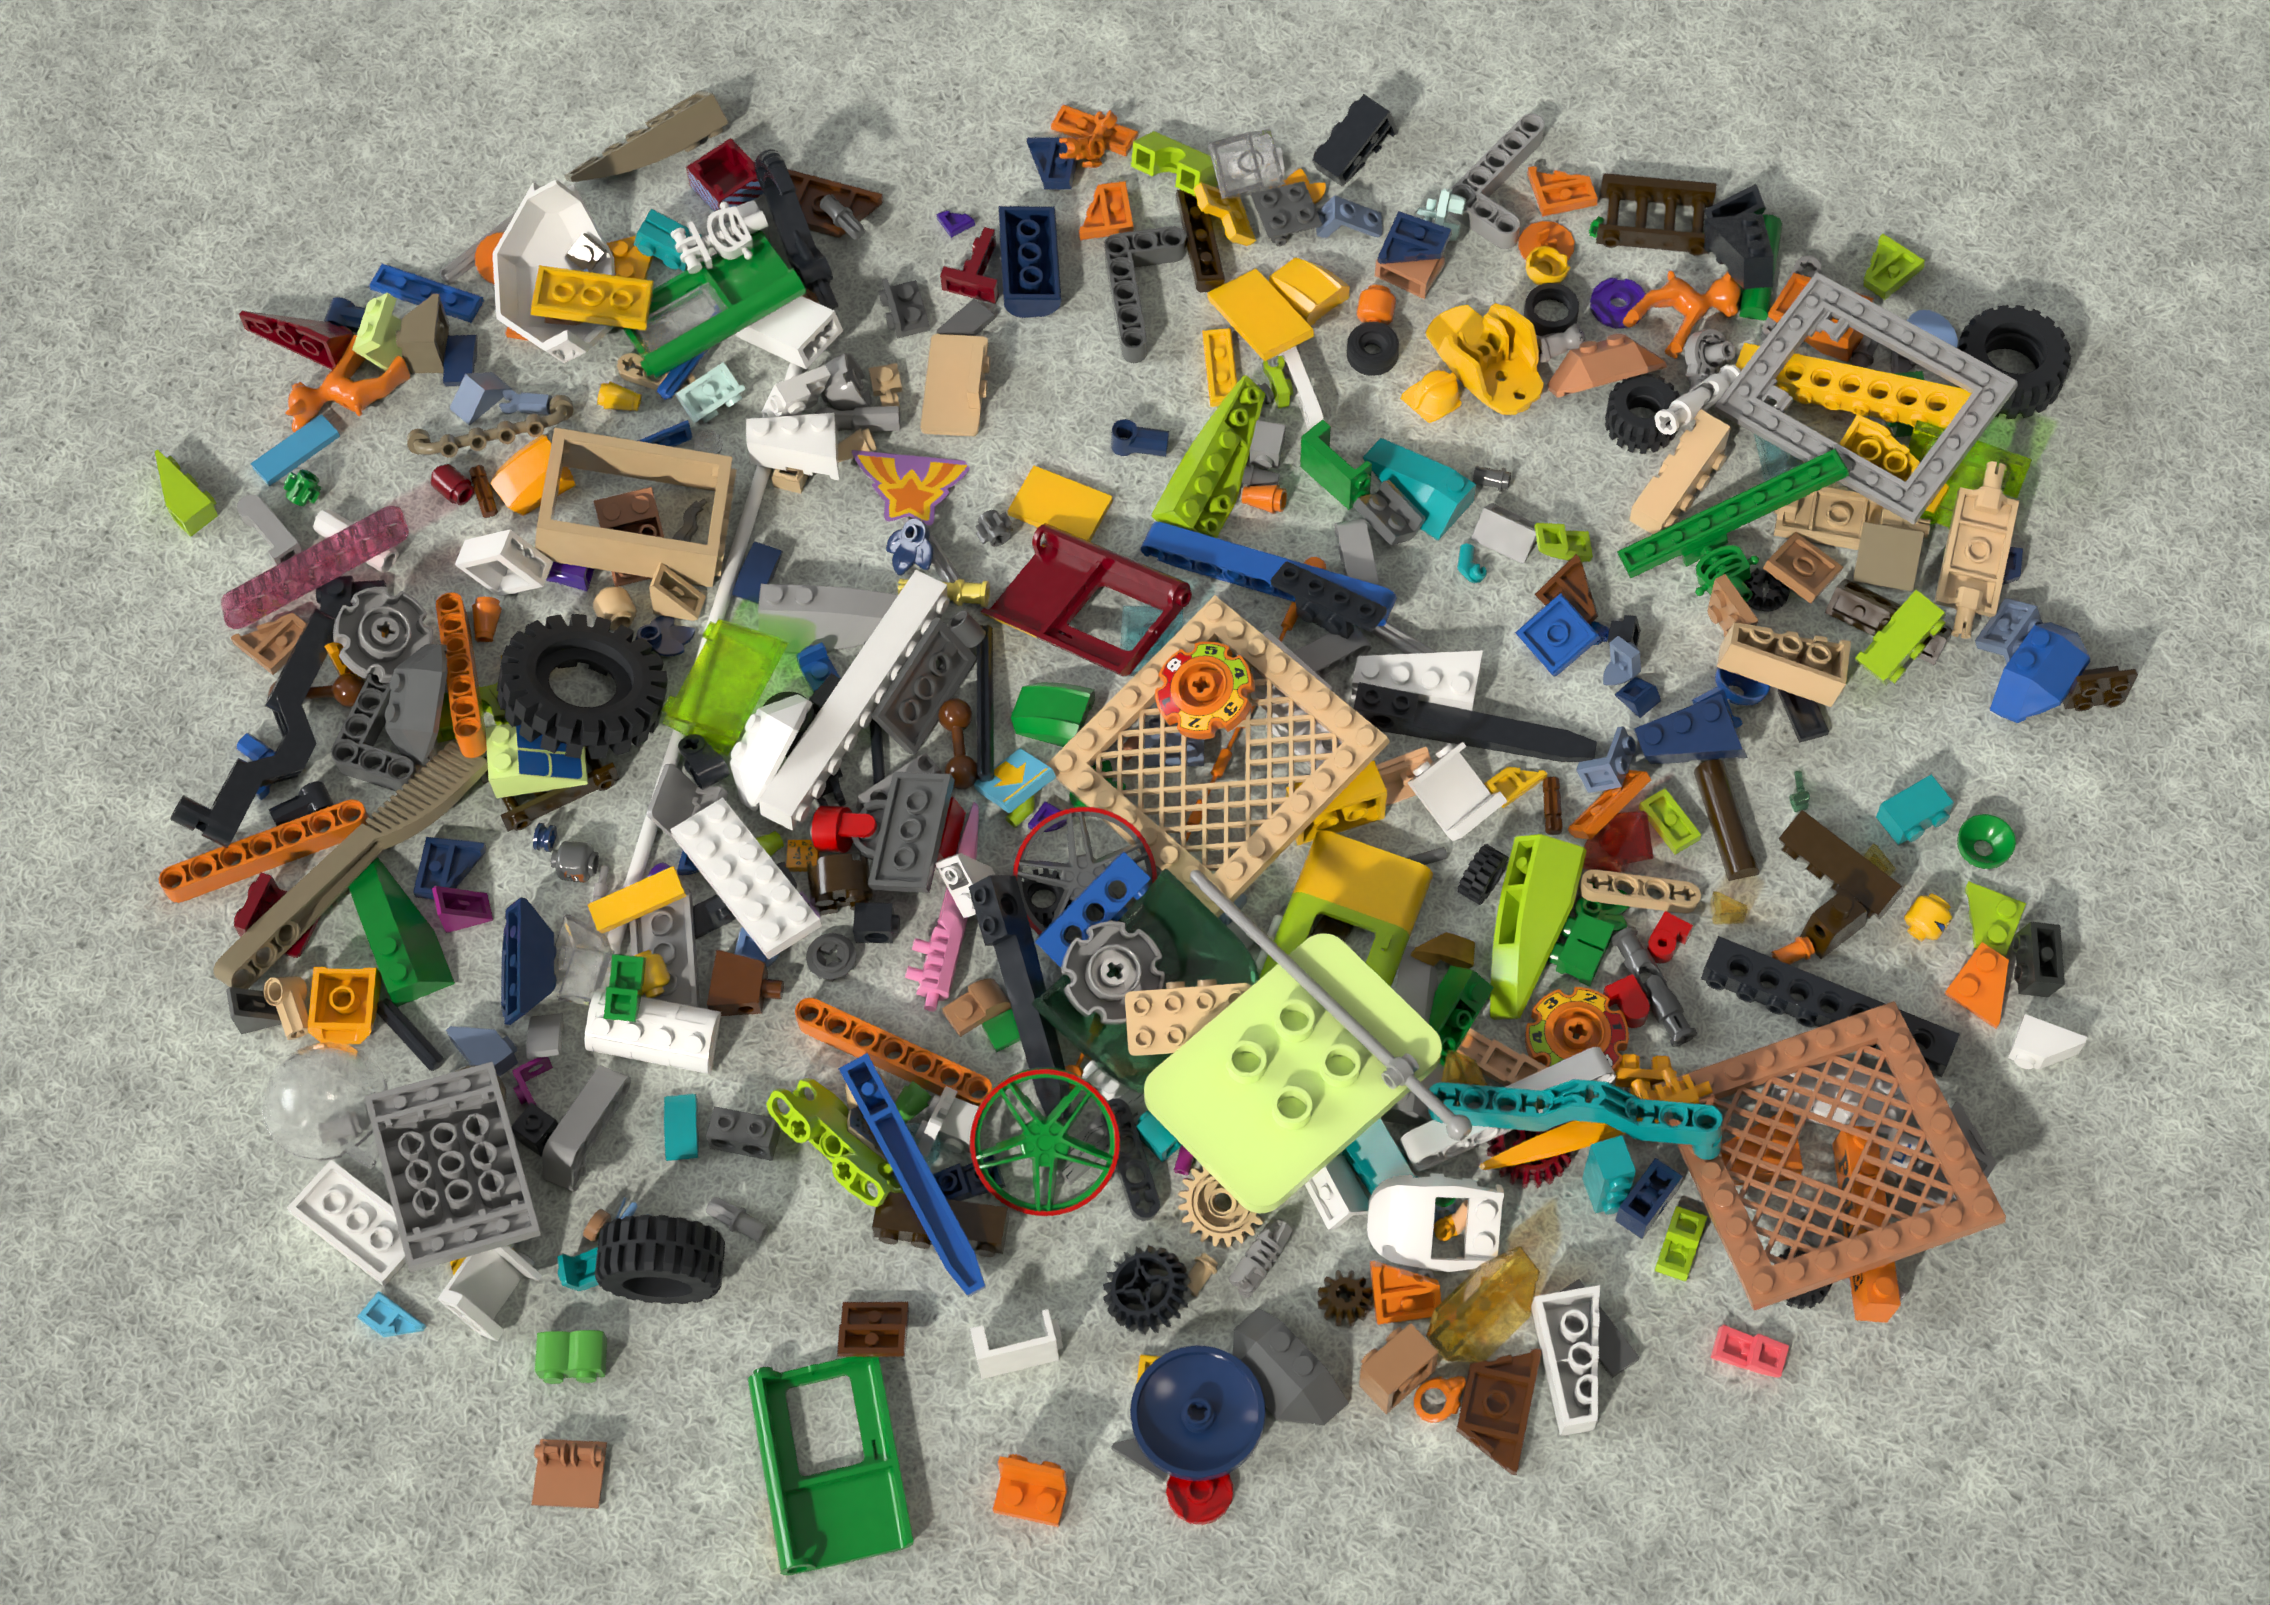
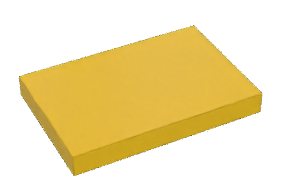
M1033 465L1008 509V516L1036 527L1046 523L1091 541L1113 502V496Z

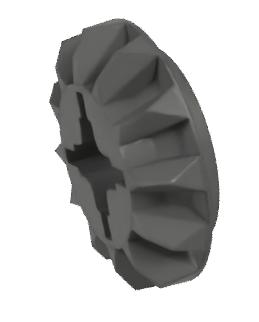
M828 933L817 937L809 945L806 953V962L810 972H813L819 979H829L832 982L836 978H845L847 973L854 969L857 958L853 943L847 937L837 933ZM837 949L836 955L840 961H832L826 967L827 961L823 954L831 955Z

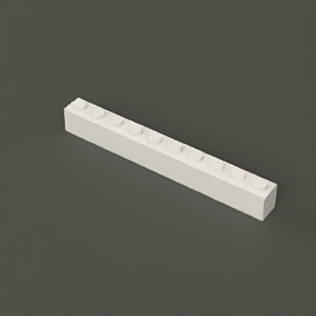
M918 570L914 571L759 799L760 814L792 831L798 822L802 823L806 819L810 811V804L814 798L818 799L821 797L825 790L827 779L831 774L835 775L842 763L841 758L845 752H850L854 748L858 738L857 734L861 728H867L872 720L871 714L933 618L937 617L938 614L942 615L947 609L950 600L947 598V584Z

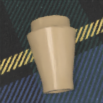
M860 428L838 443V462L854 459L853 450L867 452L878 450L869 428L863 431Z

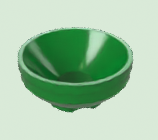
M1989 814L1975 815L1967 819L1962 824L1957 837V846L1961 856L1969 864L1982 869L1998 868L2005 864L2012 856L2016 845L2015 835L2011 827L2003 819ZM1978 841H1986L1991 845L1992 853L1987 856L1979 855L1974 849V844Z

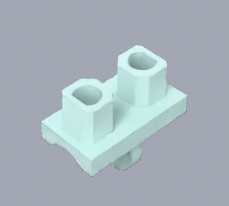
M1444 188V190H1441L1437 210H1434L1436 199L1428 198L1426 208L1419 207L1417 214L1424 216V220L1429 222L1436 218L1435 224L1452 229L1449 241H1456L1459 237L1461 225L1446 222L1448 212L1463 214L1466 198L1452 194L1453 190Z

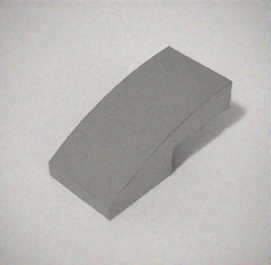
M563 1013L531 1016L527 1033V1059L560 1054L563 1046L561 1032L564 1027Z

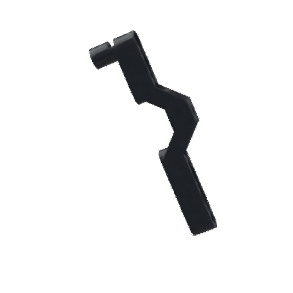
M317 608L314 609L264 706L273 711L282 736L274 755L251 762L238 758L231 768L211 809L183 795L175 807L170 820L191 831L196 828L202 831L201 836L228 848L258 789L297 778L302 770H304L317 743L302 703L328 654L324 646L334 642L333 628L336 618Z

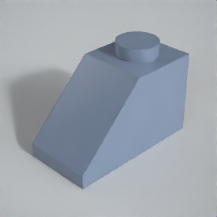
M450 1026L446 1029L451 1042L471 1066L493 1062L495 1072L500 1077L518 1064L514 1054L518 1049L507 1035L501 1038L495 1029Z

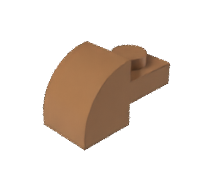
M987 978L969 985V992L943 1007L942 1011L957 1034L962 1037L985 1021L1012 1008L1008 997L997 982L992 978Z

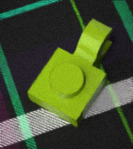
M1280 355L1278 356L1277 367H1271L1268 361L1263 360V372L1269 379L1270 388L1274 394L1278 409L1289 407L1290 396L1293 395L1292 383L1289 378L1285 379L1283 375L1285 360Z

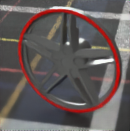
M1094 807L1065 809L1048 816L1037 824L1022 842L1013 866V875L1017 879L1030 927L1038 935L1046 929L1037 921L1026 903L1022 888V878L1064 889V893L1053 915V922L1064 911L1068 900L1074 901L1106 869L1105 863L1114 860L1122 851L1128 854L1136 849H1140L1142 854L1132 860L1136 864L1144 860L1147 875L1151 879L1147 882L1150 888L1145 893L1143 903L1135 917L1129 910L1125 913L1130 920V923L1125 925L1126 932L1130 934L1135 932L1147 917L1157 888L1155 860L1142 834L1123 817L1111 811ZM1084 816L1097 817L1116 824L1126 831L1136 843L1095 859ZM1073 817H1079L1086 852L1083 855L1076 856ZM1067 819L1068 863L1025 860L1030 847L1041 833L1050 826ZM1023 866L1061 870L1060 880L1022 872ZM1108 887L1109 895L1112 898L1118 899L1119 897ZM1092 903L1103 914V907L1099 903ZM1071 926L1064 930L1063 937H1065ZM1064 938V940H1065L1066 942H1068V943H1072V942H1073L1072 940H1068V939H1065V938Z

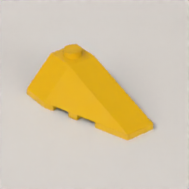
M1858 414L1839 445L1905 482L1920 464V461L1910 453V450L1904 444L1901 445L1891 436V432L1887 428ZM1946 483L1925 511L1935 513L1949 490V486Z

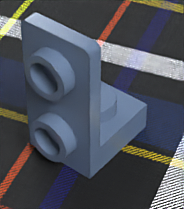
M1336 195L1317 211L1323 226L1316 228V236L1321 238H1328L1341 225L1373 237H1380L1382 235V214L1380 212Z
M1624 726L1617 727L1607 757L1579 762L1576 771L1588 793L1622 787L1625 776L1629 771L1632 756L1636 750L1634 739L1628 735Z

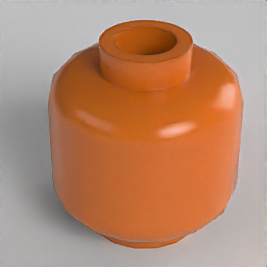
M1371 285L1368 289L1363 290L1359 295L1357 318L1363 323L1380 322L1389 325L1393 321L1396 298L1390 289L1382 285Z

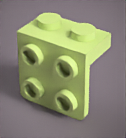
M389 293L373 298L367 303L352 349L385 371L396 356L402 357V348L397 347L396 331L401 330L402 320L392 315L397 298Z

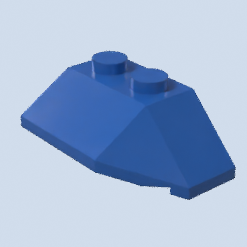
M2052 622L2034 625L2003 669L1990 711L2015 723H2020L2026 720V717L2038 715L2060 706L2068 695L2075 678L2081 676L2090 663V656L2078 632Z

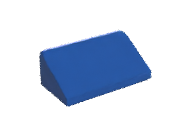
M686 420L638 441L675 447L691 440L693 436L690 424Z

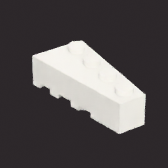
M1483 650L1357 656L1351 699L1356 698L1358 684L1361 682L1419 694L1418 700L1473 711Z
M1600 1285L1535 1296L1531 1306L1560 1436L1593 1431L1598 1421Z

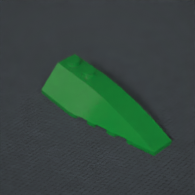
M377 856L348 887L388 994L393 1003L399 1007L451 986L455 982L434 929Z

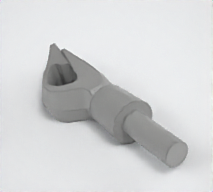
M601 866L599 880L594 884L592 902L605 897L607 894L608 866ZM591 913L586 935H589L596 928Z

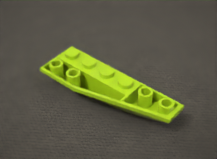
M1247 375L1242 376L1225 397L1176 468L1151 514L1157 522H1163L1214 538L1218 537L1237 501L1250 453L1256 421L1259 420L1265 393Z
M1543 834L1515 836L1501 890L1494 933L1490 985L1494 987L1490 994V1018L1493 1020L1520 1019L1574 905L1587 851L1584 847Z

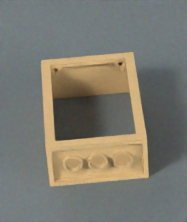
M555 427L536 528L535 548L553 562L651 578L654 576L657 565L662 563L689 584L713 587L714 576L720 577L736 477L737 469L731 468L732 457ZM563 466L715 491L707 545L553 520Z

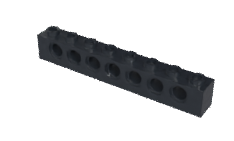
M1720 936L1717 937L1701 977L1709 987L1715 990L1726 989L1734 992L1742 1001L1761 1003L1770 1012L1777 1015L1785 1013L1795 1017L1798 1023L1806 1027H1821L1885 1004ZM1731 970H1741L1745 975L1736 976ZM1761 982H1770L1775 988H1766ZM1791 994H1800L1805 1000H1795ZM1821 1006H1829L1835 1012L1827 1013ZM1899 1009L1915 1042L1925 1047L1926 1050L1920 1051L1934 1077L1936 1075L1942 1077L1960 1034ZM1878 1044L1870 1046L1872 1048L1880 1050Z

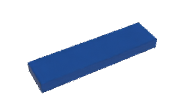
M383 263L369 284L371 290L383 294L389 293L397 299L415 305H420L432 294H439L446 315L472 323L484 302L481 296Z

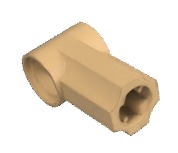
M298 976L272 977L264 985V998L269 1005L276 1006L287 1039L294 1040L310 1034L308 1032L309 1016L304 1004L307 995L305 981Z

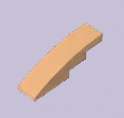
M1471 1028L1453 1056L1505 1087L1548 1068L1524 1053L1520 1055L1495 1039L1491 1041Z

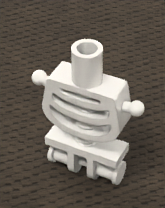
M722 202L720 204L721 210L714 211L708 216L707 229L709 235L703 237V239L700 237L693 221L687 223L691 234L688 238L685 236L684 228L672 231L671 237L677 243L675 248L677 252L682 253L680 258L683 263L687 264L688 272L694 274L702 269L701 263L697 261L701 257L707 269L713 267L711 258L706 248L709 249L712 246L720 256L727 260L736 259L743 254L746 259H751L753 253L750 250L753 248V241L750 234L768 227L764 213L759 211L742 218L736 206L729 207L727 202ZM730 221L731 226L725 228L726 222ZM719 224L721 230L713 233L714 227ZM725 242L728 247H726V246H724V245H722V244H720V243Z

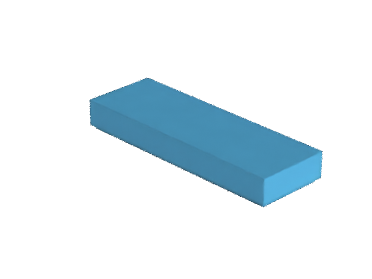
M320 414L250 464L270 487L340 437L339 432Z

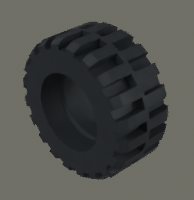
M2009 305L1998 306L1997 310L1989 308L1982 311L1981 315L1974 316L1961 333L1957 345L1958 349L2017 380L2018 387L1995 416L1997 418L1999 414H2006V419H2016L2017 414H2022L2023 418L2033 416L2035 410L2041 413L2047 409L2048 404H2053L2057 399L2069 371L2068 369L2071 364L2069 341L2064 339L2065 334L2059 326L2056 328L2054 326L2055 322L2048 316L2046 318L2041 316V312L2038 310H2025V306L2015 305V308H2009ZM1998 349H2010L2020 352L2032 361L2036 370L2024 374L2006 372L1994 365L1987 356V353Z
M632 1215L625 1216L623 1219L616 1218L606 1223L599 1233L595 1279L606 1292H612V1295L623 1296L634 1301L688 1304V1302L696 1303L701 1302L703 1299L708 1300L717 1294L722 1285L725 1241L721 1233L715 1231L714 1227L710 1225L705 1226L699 1221H689L687 1218H673L666 1215H641L637 1217Z

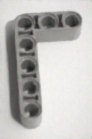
M1530 113L1521 117L1451 188L1453 190L1452 194L1466 198L1463 214L1449 212V214L1501 249H1510L1517 244L1520 221L1514 214L1489 197L1541 145L1544 132V120L1541 116Z

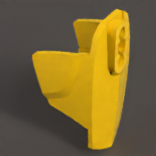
M1494 303L1491 305L1488 313L1482 317L1468 305L1456 306L1442 312L1429 324L1426 330V337L1439 356L1460 382L1480 401L1502 415H1516L1519 412L1528 410L1533 402L1541 398L1544 383L1537 371L1539 352L1535 328L1527 318L1514 309Z

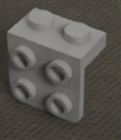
M665 764L649 804L647 815L677 843L670 829L722 797L726 801L728 792L723 787H708L701 790L674 764Z

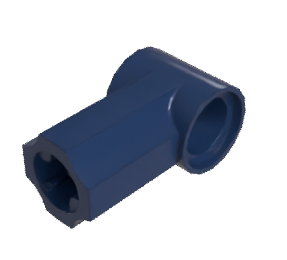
M335 297L330 303L324 322H330L338 327L345 326L352 332L358 333L366 308L355 306L354 303L345 298Z
M1121 419L1113 424L1111 449L1119 456L1139 453L1166 457L1169 431L1137 427L1133 421Z

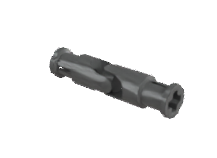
M1625 928L1614 935L1610 941L1613 946L1618 947L1624 957L1623 963L1630 975H1634L1645 996L1649 999L1653 1015L1659 1025H1664L1671 1037L1670 1043L1672 1047H1678L1691 1041L1697 1035L1696 1029L1691 1028L1685 1019L1683 1007L1668 988L1667 981L1648 949L1643 948L1637 938L1638 932L1636 928ZM1648 972L1653 974L1648 977L1647 981L1642 983L1639 976L1641 973Z

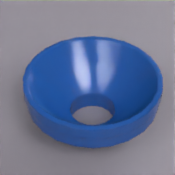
M1717 668L1715 674L1716 685L1724 689L1727 699L1732 704H1758L1766 697L1770 690V686ZM1729 686L1741 688L1744 695L1736 694L1730 690Z

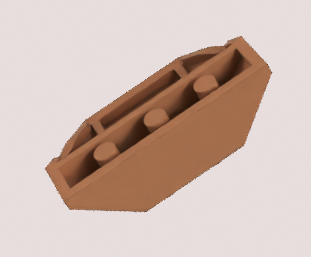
M1612 334L1607 337V340L1600 342L1587 341L1579 345L1580 348L1571 349L1547 385L1549 391L1559 398L1571 393L1667 368V364L1658 355L1628 336Z

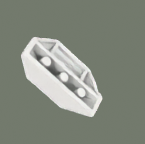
M799 694L758 708L756 713L748 719L745 727L746 732L741 742L736 743L732 750L730 766L740 801L755 812L759 807V799L775 777L807 712L813 704Z

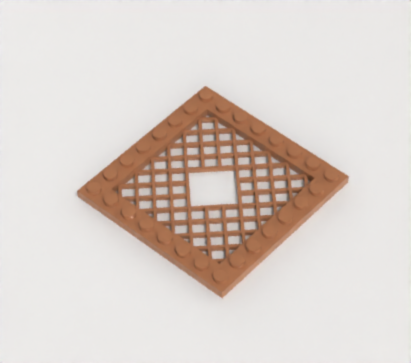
M1895 1001L1687 1073L1694 1086L1709 1081L1713 1093L1699 1098V1104L1714 1105L1727 1110L1722 1121V1135L1725 1131L1740 1137L1735 1149L1722 1145L1721 1152L1731 1156L1727 1166H1725L1720 1154L1713 1159L1704 1160L1694 1154L1692 1145H1677L1753 1311L2005 1223L2006 1215ZM1878 1044L1880 1050L1872 1048L1870 1046ZM1857 1051L1853 1062L1840 1058ZM1863 1052L1879 1057L1875 1069L1858 1064ZM1885 1060L1893 1076L1880 1072ZM1827 1062L1822 1072L1810 1068ZM1833 1063L1849 1068L1844 1080L1828 1075ZM1855 1070L1871 1076L1866 1088L1850 1083ZM1797 1072L1792 1083L1779 1079ZM1803 1073L1819 1079L1813 1091L1797 1085ZM1684 1075L1678 1076V1080L1681 1081ZM1877 1078L1893 1084L1888 1096L1871 1090ZM1665 1081L1658 1083L1661 1084L1662 1087L1667 1086ZM1824 1081L1840 1086L1835 1099L1819 1093ZM1766 1083L1762 1093L1750 1090V1088ZM1772 1084L1788 1089L1783 1101L1767 1096ZM1898 1086L1907 1103L1893 1098ZM1846 1089L1862 1094L1857 1107L1841 1101ZM1794 1092L1810 1097L1805 1110L1788 1104ZM1735 1094L1731 1104L1718 1100ZM1742 1094L1758 1100L1753 1112L1737 1107ZM1868 1097L1884 1102L1879 1115L1863 1109ZM1815 1100L1832 1105L1827 1117L1810 1112ZM1764 1102L1779 1108L1774 1120L1758 1115ZM1890 1105L1906 1110L1901 1123L1885 1117ZM1837 1108L1854 1113L1849 1125L1832 1120ZM1785 1110L1801 1116L1796 1128L1780 1123ZM1733 1113L1749 1118L1744 1131L1728 1125ZM1912 1113L1921 1130L1907 1125ZM1859 1116L1876 1121L1871 1134L1854 1128ZM1807 1118L1867 1140L1844 1191L1784 1169ZM1672 1119L1667 1121V1124L1671 1126H1677L1681 1124V1122ZM1754 1121L1770 1126L1765 1139L1749 1133ZM1881 1124L1898 1129L1893 1142L1876 1136ZM1776 1129L1792 1134L1787 1147L1771 1141ZM1903 1132L1920 1137L1915 1150L1898 1144ZM1745 1140L1762 1145L1756 1158L1740 1152ZM1926 1140L1935 1157L1921 1152ZM1873 1142L1890 1148L1884 1161L1867 1155ZM1767 1148L1784 1153L1778 1166L1762 1160ZM1895 1150L1912 1156L1907 1169L1890 1163ZM1737 1158L1753 1164L1747 1177L1731 1171ZM1917 1159L1934 1164L1929 1177L1912 1171ZM1864 1161L1881 1167L1876 1180L1859 1174ZM1758 1167L1775 1172L1769 1185L1753 1179ZM1939 1168H1941L1948 1184L1935 1180ZM1886 1170L1903 1175L1898 1188L1881 1182ZM1780 1175L1797 1181L1792 1193L1775 1188ZM1909 1178L1926 1184L1921 1196L1904 1191ZM1732 1179L1744 1183L1739 1194ZM1855 1181L1872 1186L1867 1199L1850 1193ZM1802 1183L1819 1189L1813 1202L1797 1196ZM1749 1186L1766 1191L1760 1204L1744 1198ZM1931 1186L1948 1192L1943 1205L1926 1199ZM1878 1189L1895 1195L1890 1207L1873 1202ZM1825 1191L1841 1197L1836 1210L1819 1204ZM1771 1194L1788 1200L1783 1212L1766 1207ZM1953 1195H1955L1957 1201L1951 1202ZM1900 1197L1917 1203L1912 1216L1895 1210ZM1846 1200L1863 1205L1858 1218L1841 1212ZM1793 1202L1810 1208L1805 1221L1788 1215ZM1744 1206L1757 1211L1752 1222ZM1922 1206L1931 1208V1210L1920 1213ZM1869 1208L1886 1214L1881 1227L1863 1221ZM1815 1211L1832 1216L1827 1230L1810 1223ZM1762 1213L1779 1219L1773 1232L1757 1226ZM1891 1217L1900 1219V1221L1888 1224ZM1838 1219L1855 1225L1849 1238L1832 1232ZM1784 1222L1801 1227L1796 1240L1779 1235ZM1860 1227L1869 1230L1866 1233L1857 1235ZM1807 1230L1823 1236L1818 1249L1801 1243ZM1757 1234L1770 1238L1765 1250ZM1829 1238L1838 1241L1837 1243L1826 1246ZM1775 1241L1792 1247L1787 1260L1770 1254ZM1798 1249L1807 1252L1806 1254L1795 1257V1254Z

